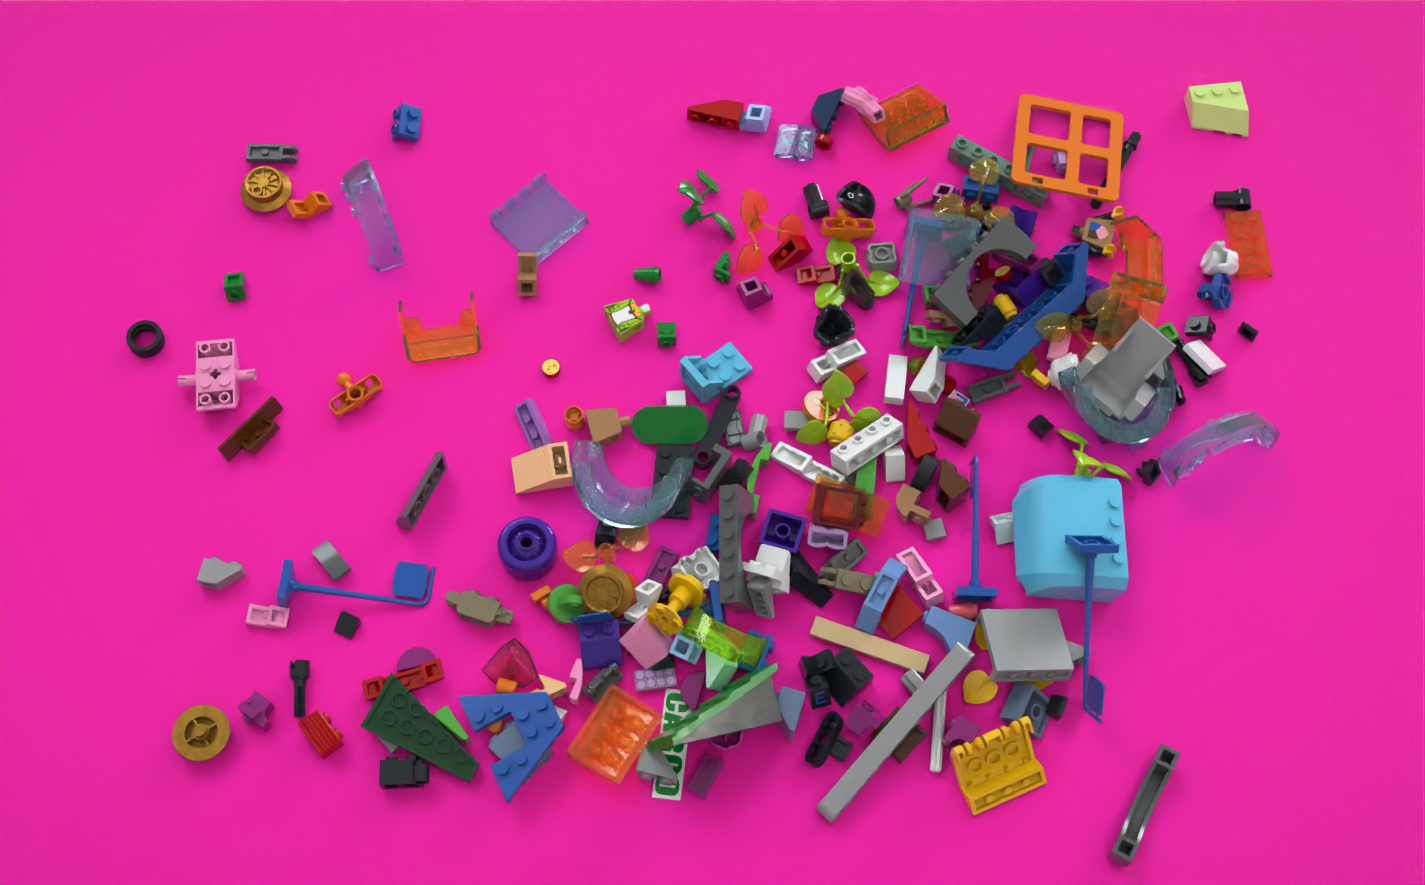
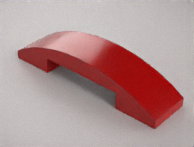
M440 658L420 664L421 667L394 675L409 692L422 689L445 678ZM377 676L362 681L366 701L376 700L389 676Z

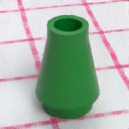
M652 266L634 269L633 278L652 284L660 283L661 268Z

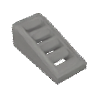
M754 576L747 584V589L756 616L773 619L775 613L770 579Z

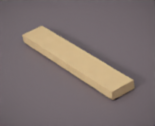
M818 616L814 620L809 635L843 648L847 646L852 651L906 670L914 668L920 675H924L930 657L928 654Z

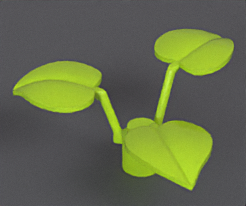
M831 238L826 250V259L830 264L833 263L834 266L841 264L839 284L837 287L833 283L821 284L815 292V305L821 309L828 305V303L841 306L846 299V292L840 289L844 273H852L855 269L858 270L864 281L868 283L867 287L876 297L890 294L899 286L900 282L893 275L881 270L872 271L868 279L861 270L860 265L856 263L855 246L839 238Z
M835 369L822 387V395L828 400L825 402L824 423L822 424L817 419L809 421L797 433L796 441L808 445H817L827 439L829 430L826 426L828 424L830 406L838 408L843 404L850 416L854 418L850 425L857 432H860L882 416L879 410L873 407L862 408L855 415L846 404L845 399H843L852 395L854 385L845 374Z
M1057 429L1056 433H1061L1064 437L1077 442L1080 446V451L1073 450V454L1077 459L1074 475L1094 477L1099 471L1104 469L1126 477L1130 483L1132 482V478L1122 468L1107 462H1102L1101 464L1096 459L1088 457V455L1083 453L1084 444L1088 445V441L1081 435L1072 431ZM1087 466H1094L1098 468L1092 474H1090L1091 470L1088 469Z

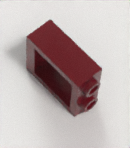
M819 482L816 488L811 523L858 531L860 526H864L865 514H862L863 506L867 507L868 495H865L866 489ZM826 490L859 495L855 522L823 516Z

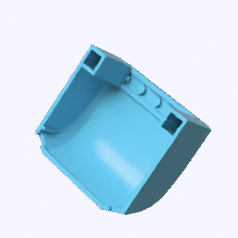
M1045 475L1021 484L1012 501L1016 578L1019 583H1022L1026 596L1085 601V553H1080L1065 543V535H1104L1118 544L1119 553L1097 554V558L1094 560L1092 602L1111 603L1127 589L1129 576L1122 488L1118 479L1081 475Z

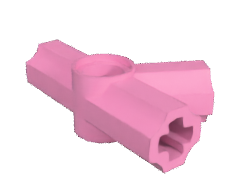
M846 86L840 101L857 108L858 112L866 115L874 123L878 124L880 121H884L886 117L884 109L877 103L879 100L877 97L869 94L861 86H856L855 88Z

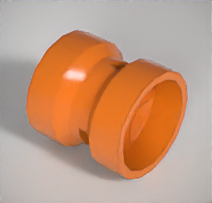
M578 406L568 407L564 413L566 426L570 430L577 431L584 425L583 411Z

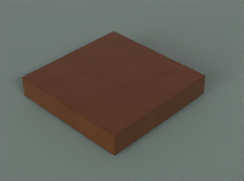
M897 706L889 714L882 726L871 733L870 737L875 739L901 708ZM917 724L891 756L901 764L928 733Z

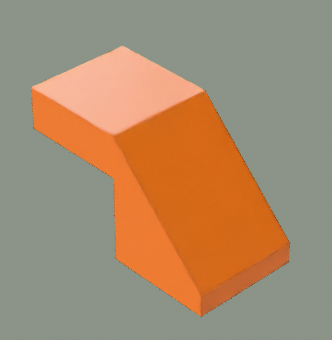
M310 191L303 201L289 200L286 203L292 217L298 219H309L333 206L326 193L319 191Z

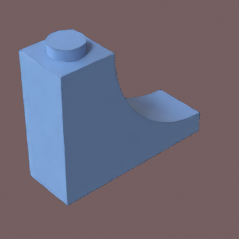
M931 606L930 611L926 610L922 618V622L925 623L923 629L933 634L941 642L947 654L959 641L968 648L977 624L935 606Z

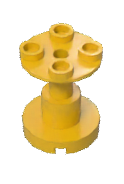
M677 572L671 577L668 582V588L671 592L668 598V606L661 603H653L647 609L646 619L658 627L665 636L670 637L672 634L681 632L683 622L677 614L679 610H685L687 606L698 607L706 598V593H703L704 586L690 574L684 576L681 575L682 572Z

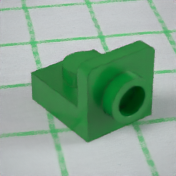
M724 251L714 266L713 277L721 283L729 284L731 273L728 271L732 262H730L731 254Z
M243 272L225 274L224 291L228 302L246 300Z
M676 322L657 323V346L666 348L676 346Z

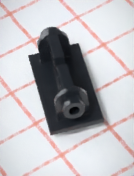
M738 458L715 488L719 490V486L732 484L742 486L754 468L745 459Z

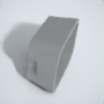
M871 243L865 250L866 268L870 272L877 270L893 271L897 268L898 262L894 243Z

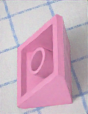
M646 612L619 642L647 670L667 657L673 640L662 634L658 627L646 619Z

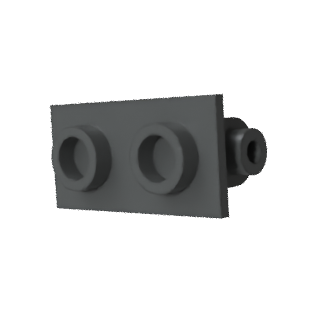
M609 664L581 691L597 704L624 675L618 670L617 664Z

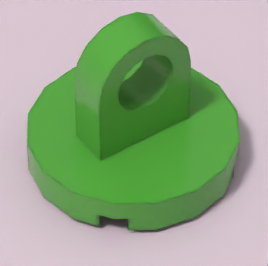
M562 584L549 593L547 608L557 622L571 624V616L577 619L579 615H584V599L578 595V588L576 586Z

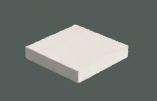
M1201 340L1187 343L1182 348L1208 375L1219 372L1227 366Z

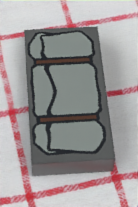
M739 408L735 410L725 431L728 448L742 446L741 438L745 435Z

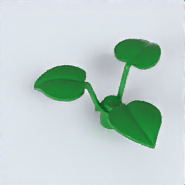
M698 169L696 171L697 176L707 186V189L700 196L698 190L689 181L683 180L680 183L677 192L688 196L694 201L681 214V218L687 225L691 226L696 220L700 222L707 217L713 216L714 220L734 241V227L720 212H710L701 216L702 210L698 205H703V198L710 189L716 194L720 189L712 177L703 170Z

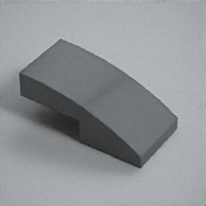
M325 540L311 551L335 582L351 571V568L328 540Z

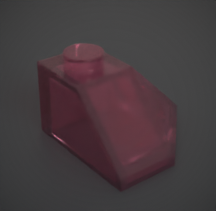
M516 638L501 646L482 668V672L495 684H497L500 677L518 682L516 687L524 688L539 677L529 650Z

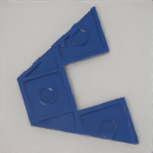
M547 692L459 696L458 698L475 733L511 714L516 722L526 746L490 765L506 802L510 803L512 801L511 798L519 787L526 782L528 775L532 774L541 762L542 756L548 749L550 750L555 739L564 731L565 727Z

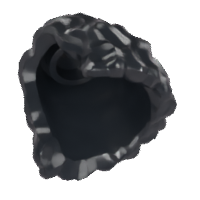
M828 303L816 317L813 329L814 337L823 346L842 344L852 337L856 331L854 319L850 318V314L842 306L832 305L831 303Z

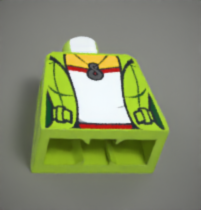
M634 299L604 306L605 316L620 343L645 327L644 317L651 314L647 303L638 307Z

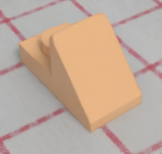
M540 674L538 675L544 689L532 691L547 692L551 700L568 692L564 682Z

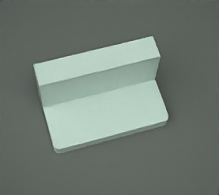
M1012 512L989 516L990 524L995 530L996 543L1000 545L1014 542Z

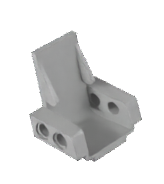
M1140 317L1110 352L1100 343H1097L1072 372L1079 377L1077 384L1082 388L1080 393L1109 417L1112 414L1118 419H1122L1125 416L1132 422L1157 392L1145 381L1174 350L1176 345L1144 318Z

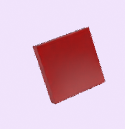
M897 584L881 614L879 624L892 640H895L923 617L924 614Z

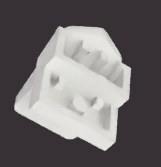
M761 544L755 561L750 560L749 563L742 561L744 571L749 572L747 581H750L754 576L768 578L771 582L772 594L789 593L790 552L785 549Z

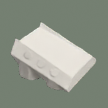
M707 546L698 548L690 556L682 557L675 566L671 567L672 576L677 572H682L681 575L690 574L698 579L705 588L703 593L710 589V583H719V562Z

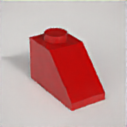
M792 234L768 256V259L775 271L779 272L804 260L813 249L805 236Z

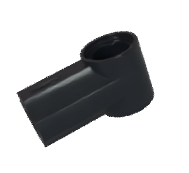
M813 182L803 187L811 220L829 216L828 203L823 199L818 184Z
M1239 188L1235 191H1215L1213 205L1220 208H1235L1239 212L1248 211L1251 209L1250 190Z

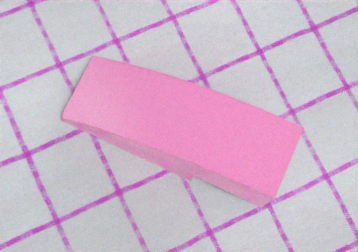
M910 547L896 554L897 560L908 566L905 575L926 609L943 602V590L933 578L932 571L915 548Z

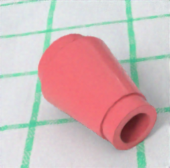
M972 601L949 606V612L973 621V619L978 617L977 603H972Z

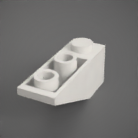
M934 346L909 389L918 402L935 404L944 389L946 363L940 362L938 359L943 354L938 346Z

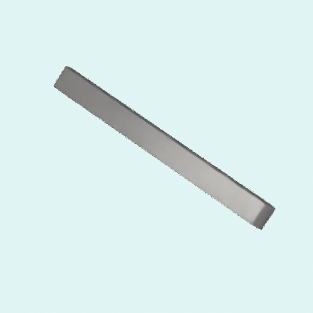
M960 641L952 648L818 804L816 810L832 823L976 654Z

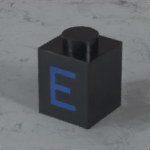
M824 674L804 679L807 699L812 710L832 705L829 685Z

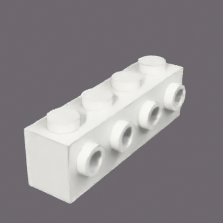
M889 414L884 415L830 450L832 466L848 476L904 439L903 423Z

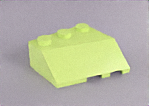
M1241 81L1188 87L1184 101L1191 128L1211 132L1214 130L1223 131L1228 135L1234 133L1248 138L1249 110Z

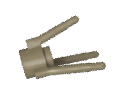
M928 177L923 178L917 184L913 182L893 198L899 210L905 209L908 211L933 202L931 198L911 204L912 197L910 193L926 182Z

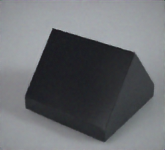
M1051 694L1045 713L1058 721L1063 715L1068 697Z

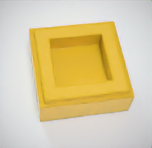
M1035 368L1031 373V379L1046 390L1050 386V380Z

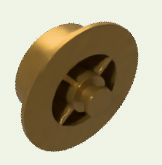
M269 166L257 167L250 171L241 185L243 202L247 207L257 212H271L281 208L289 200L292 192V185L288 176L281 170Z
M600 564L592 567L582 576L578 586V595L583 597V608L588 614L608 611L613 616V619L626 612L631 605L633 586L629 576L622 569L610 564Z
M196 705L187 709L178 717L172 730L174 747L180 755L192 761H205L217 756L225 748L230 737L228 718L220 709L211 705Z

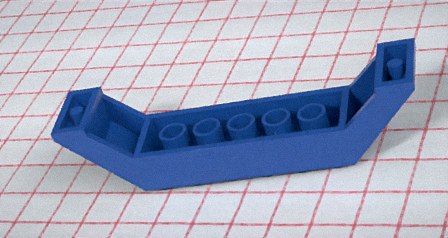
M1087 242L1065 244L1053 255L1055 263L1064 277L1052 288L1046 289L982 348L973 350L971 346H951L938 357L940 362L984 370L1009 371L1013 369L1018 360L1025 358L1029 354L1028 351L1041 344V340L1045 336L1053 333L1054 328L1065 322L1067 316L1080 308L1079 305L1085 301L1089 250Z

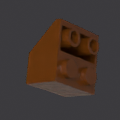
M947 397L932 430L966 448L977 431L982 415L977 410L964 406L959 400Z
M944 458L941 461L937 474L935 500L948 514L966 500L970 486L968 480L957 472L955 465Z

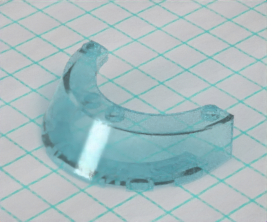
M364 157L341 175L342 182L339 183L342 192H346L345 196L348 204L352 203L353 205L350 208L353 217L358 218L370 252V256H367L371 267L375 266L377 272L404 264L405 261L381 189L368 158Z
M1071 367L1058 372L1060 387L1070 407L1095 432L1116 443L1137 444L1151 439L1163 430L1168 423L1167 420L1170 413L1174 410L1176 400L1174 369L1164 371L1165 378L1158 388L1145 381L1155 389L1156 393L1132 422L1125 416L1122 419H1118L1113 414L1109 417L1100 410L1095 401L1092 386L1078 385L1077 367Z
M1244 411L1235 414L1229 412L1218 420L1210 419L1203 424L1204 426L1181 438L1169 448L1160 452L1161 456L1157 461L1170 487H1172L1178 478L1193 473L1210 453L1214 456L1229 447L1256 439L1260 447L1267 445L1271 449L1279 439L1280 432L1272 423L1256 411Z
M587 439L575 440L571 466L572 480L576 486L580 501L597 519L615 527L636 528L658 520L673 506L691 474L695 459L679 457L674 461L670 471L661 481L649 487L637 488L620 482L610 472L604 458L603 447L599 442Z

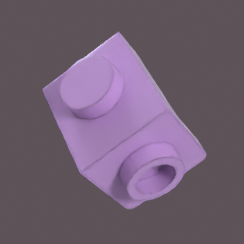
M1059 151L1052 152L1051 161L1055 163L1056 173L1065 174V153Z

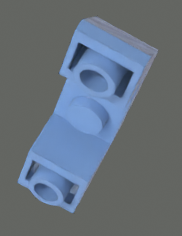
M891 557L888 559L863 603L855 623L856 628L870 635L874 634L881 620V614L897 583H900L908 568L907 565Z

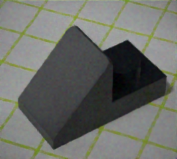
M825 649L813 656H801L798 663L803 683L806 678L826 674L837 668L831 649Z

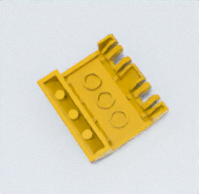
M1028 716L1011 722L1009 727L1004 725L999 729L997 728L981 737H977L971 744L966 742L962 746L959 745L952 748L950 757L957 782L974 816L1047 783L1043 766L1035 759L1028 730L1031 733H1034Z

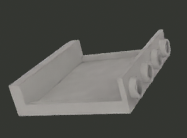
M987 608L980 611L976 623H982L993 666L990 673L991 682L1069 680L1074 671V666L1057 609Z

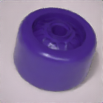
M535 517L517 518L509 522L499 535L497 544L499 558L503 568L512 577L523 581H533L546 576L554 568L558 558L557 540L552 528L543 520ZM526 544H532L528 548L523 547Z

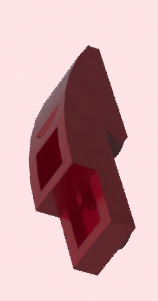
M989 253L983 254L980 258L976 259V269H979V273L975 275V283H972L971 290L967 289L969 300L977 311L980 307L987 304L995 278V269L988 268Z

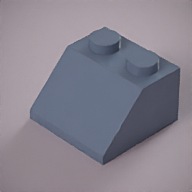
M1014 682L1000 718L1010 726L1011 722L1028 716L1034 733H1031L1028 730L1029 736L1040 740L1050 718L1045 713L1050 699L1034 684Z
M782 686L780 692L776 691L782 721L778 723L788 741L792 742L806 693Z

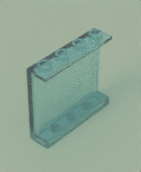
M545 173L535 177L528 186L521 188L514 197L508 198L500 208L494 209L491 215H489L491 225L518 252L537 253V264L589 223L588 214L584 210L579 211L547 181Z
M911 207L898 281L932 287L937 283L941 284L944 281L942 277L949 270L953 271L956 268L954 264L961 257L965 258L968 255L966 252L972 244L977 245V241H975L976 233H979L981 228L979 218ZM974 262L971 264L967 273L966 288H969L971 278L968 276L969 271L973 269Z

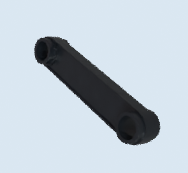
M729 385L724 390L708 425L707 433L698 447L694 462L699 469L704 470L711 465L712 448L716 443L720 445L741 399V390L736 385ZM731 392H734V393H736L737 395L734 396V397H731V396H729L728 394L731 393ZM701 457L708 459L706 462L698 461Z

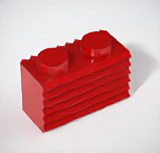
M317 709L299 722L298 725L321 757L325 759L344 745L341 741L344 736L338 728L333 730L330 726L332 720L326 712L322 714Z

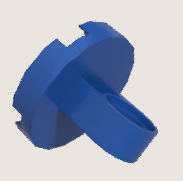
M1217 273L1212 283L1199 285L1197 296L1202 300H1212L1217 310H1226L1225 308L1230 307L1233 297V291H1229V285H1232L1230 276L1227 273Z

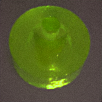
M915 356L907 363V368L912 375L917 376L926 360L923 357Z

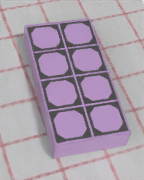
M674 667L654 671L652 668L634 671L637 692L677 687Z

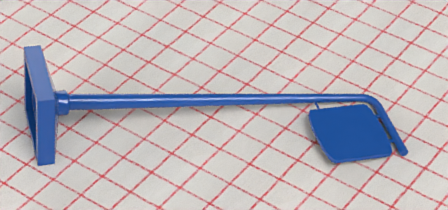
M1065 535V543L1078 552L1085 553L1084 556L1086 557L1083 708L1097 722L1102 723L1103 721L1098 715H1102L1105 685L1094 675H1089L1088 678L1094 560L1097 558V554L1119 553V545L1104 535Z

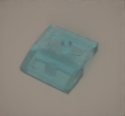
M780 124L774 150L775 157H793L795 161L812 160L817 128L798 124Z

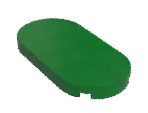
M648 405L635 413L631 427L635 437L646 444H692L700 441L706 435L708 418L700 408L694 405Z

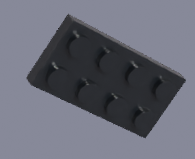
M657 443L650 517L689 520L695 446Z

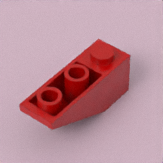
M726 99L688 106L687 119L693 122H703L711 126H720L729 130L739 131L744 103Z
M909 402L906 408L905 450L915 466L921 463L926 454L935 457L937 444L934 439L930 438L927 425L922 423L918 408L914 407L912 402Z

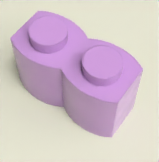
M816 523L809 524L807 544L813 547L828 546L837 550L847 548L848 529Z

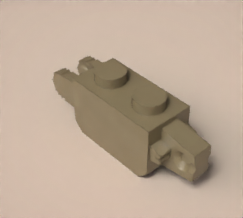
M821 567L820 572L832 574L831 581L818 579V584L830 586L834 590L868 596L877 576L841 568Z
M463 590L462 594L448 591L445 594L448 606L457 609L458 615L462 620L491 629L496 626V623L511 625L514 618V612L502 607L501 602L495 597L488 596L487 598L474 590L469 592Z

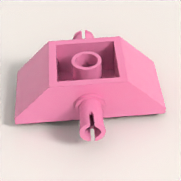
M234 338L197 341L196 372L193 375H178V379H180L178 380V385L180 388L196 386L197 412L236 408L240 399L239 383L241 381H256L257 377L255 376H257L255 368L239 370Z

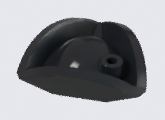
M858 181L849 182L836 195L838 202L854 214L868 219L873 217L875 211L873 193L868 187Z

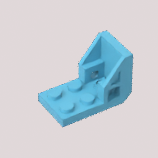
M730 341L705 359L699 355L685 356L679 360V377L703 404L709 403L722 394L727 386L736 384L753 371V367Z

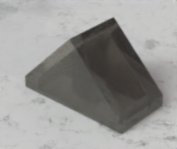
M854 268L850 270L842 282L841 295L863 307L868 305L875 294Z

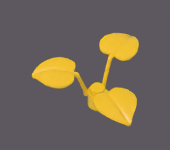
M978 623L975 631L976 643L982 650H988L982 623ZM972 671L964 680V701L971 704L988 702L996 695L998 686L995 682H991L990 675L987 676L984 671ZM1054 681L1017 682L1034 684L1039 690H1041L1046 686L1052 684Z

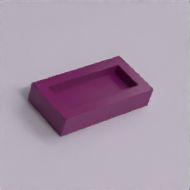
M706 752L686 789L705 799L725 762Z

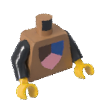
M1117 206L1113 212L1087 218L1084 227L1073 225L1071 236L1081 238L1080 243L1087 242L1089 245L1088 255L1091 258L1106 259L1108 257L1112 259L1114 258L1113 252L1117 251L1115 246L1111 244L1116 226L1115 218L1123 220L1125 216L1122 212H1125L1122 206Z

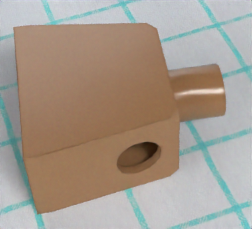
M616 408L585 410L594 450L623 439L622 428L631 427L630 415L618 417Z

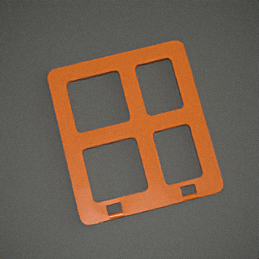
M1030 94L1020 95L1010 180L1016 185L1041 188V190L1082 198L1087 197L1107 203H1116L1119 198L1123 115L1116 111ZM1031 108L1068 114L1070 116L1068 140L1030 133ZM1083 118L1104 121L1110 124L1108 148L1087 145L1081 142ZM1027 146L1066 153L1065 179L1027 173L1025 171ZM1080 156L1107 162L1105 188L1082 184L1078 181ZM1032 180L1042 181V184L1032 182ZM1087 191L1097 192V195L1087 193Z

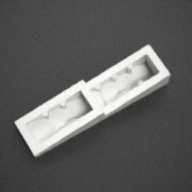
M781 441L770 454L771 459L816 486L819 482L847 485L846 476L814 461L812 456ZM826 490L827 493L836 498L841 494L838 491Z

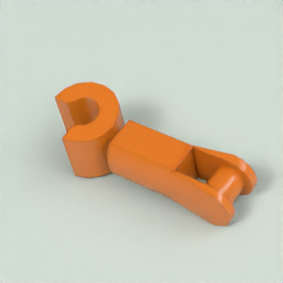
M499 677L496 685V694L515 693L514 690L518 682ZM504 719L488 727L493 735L501 732Z

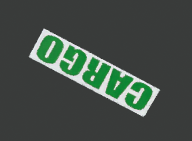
M666 688L660 734L671 728L672 723L692 711L683 702L681 690ZM688 743L660 749L675 771L678 782L677 785L671 784V786L659 783L660 780L654 779L653 798L681 800Z

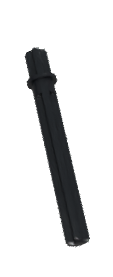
M1133 131L1128 140L1123 143L1121 171L1132 152L1137 149L1136 145L1141 139L1139 132ZM1106 177L1104 178L1100 187H1106ZM1092 199L1090 205L1093 209H1099L1103 202Z

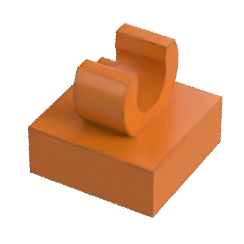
M546 585L530 594L535 606L541 603L545 610L548 609L547 599L551 592L550 587Z

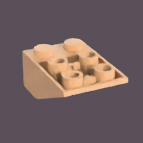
M567 441L547 444L511 458L516 495L574 485Z

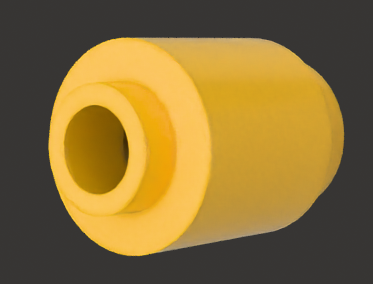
M1001 293L994 297L992 305H996L1007 322L1013 320L1018 315L1016 312L1017 308L1008 294L1003 295Z

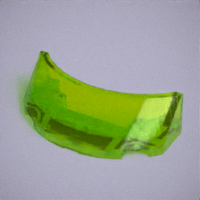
M697 606L694 607L682 630L685 635L694 638V642L726 659L738 663L742 661L751 666H756L768 641L767 639L752 636L731 628L709 616Z

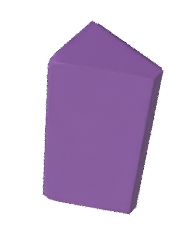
M527 398L513 408L531 450L554 443L534 400Z

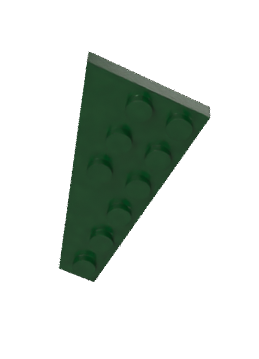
M391 672L361 724V728L470 784L480 764Z

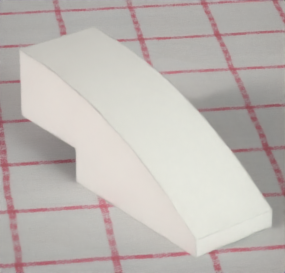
M855 338L829 349L825 355L811 360L806 370L814 381L819 383L831 377L835 369L842 371L851 362L857 361L867 352Z
M889 354L883 403L903 404L908 356Z

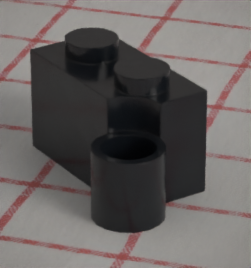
M390 756L386 757L385 760H380L379 785L382 789L424 788V784L429 783V765H425L423 760H419L418 756H407L406 759Z

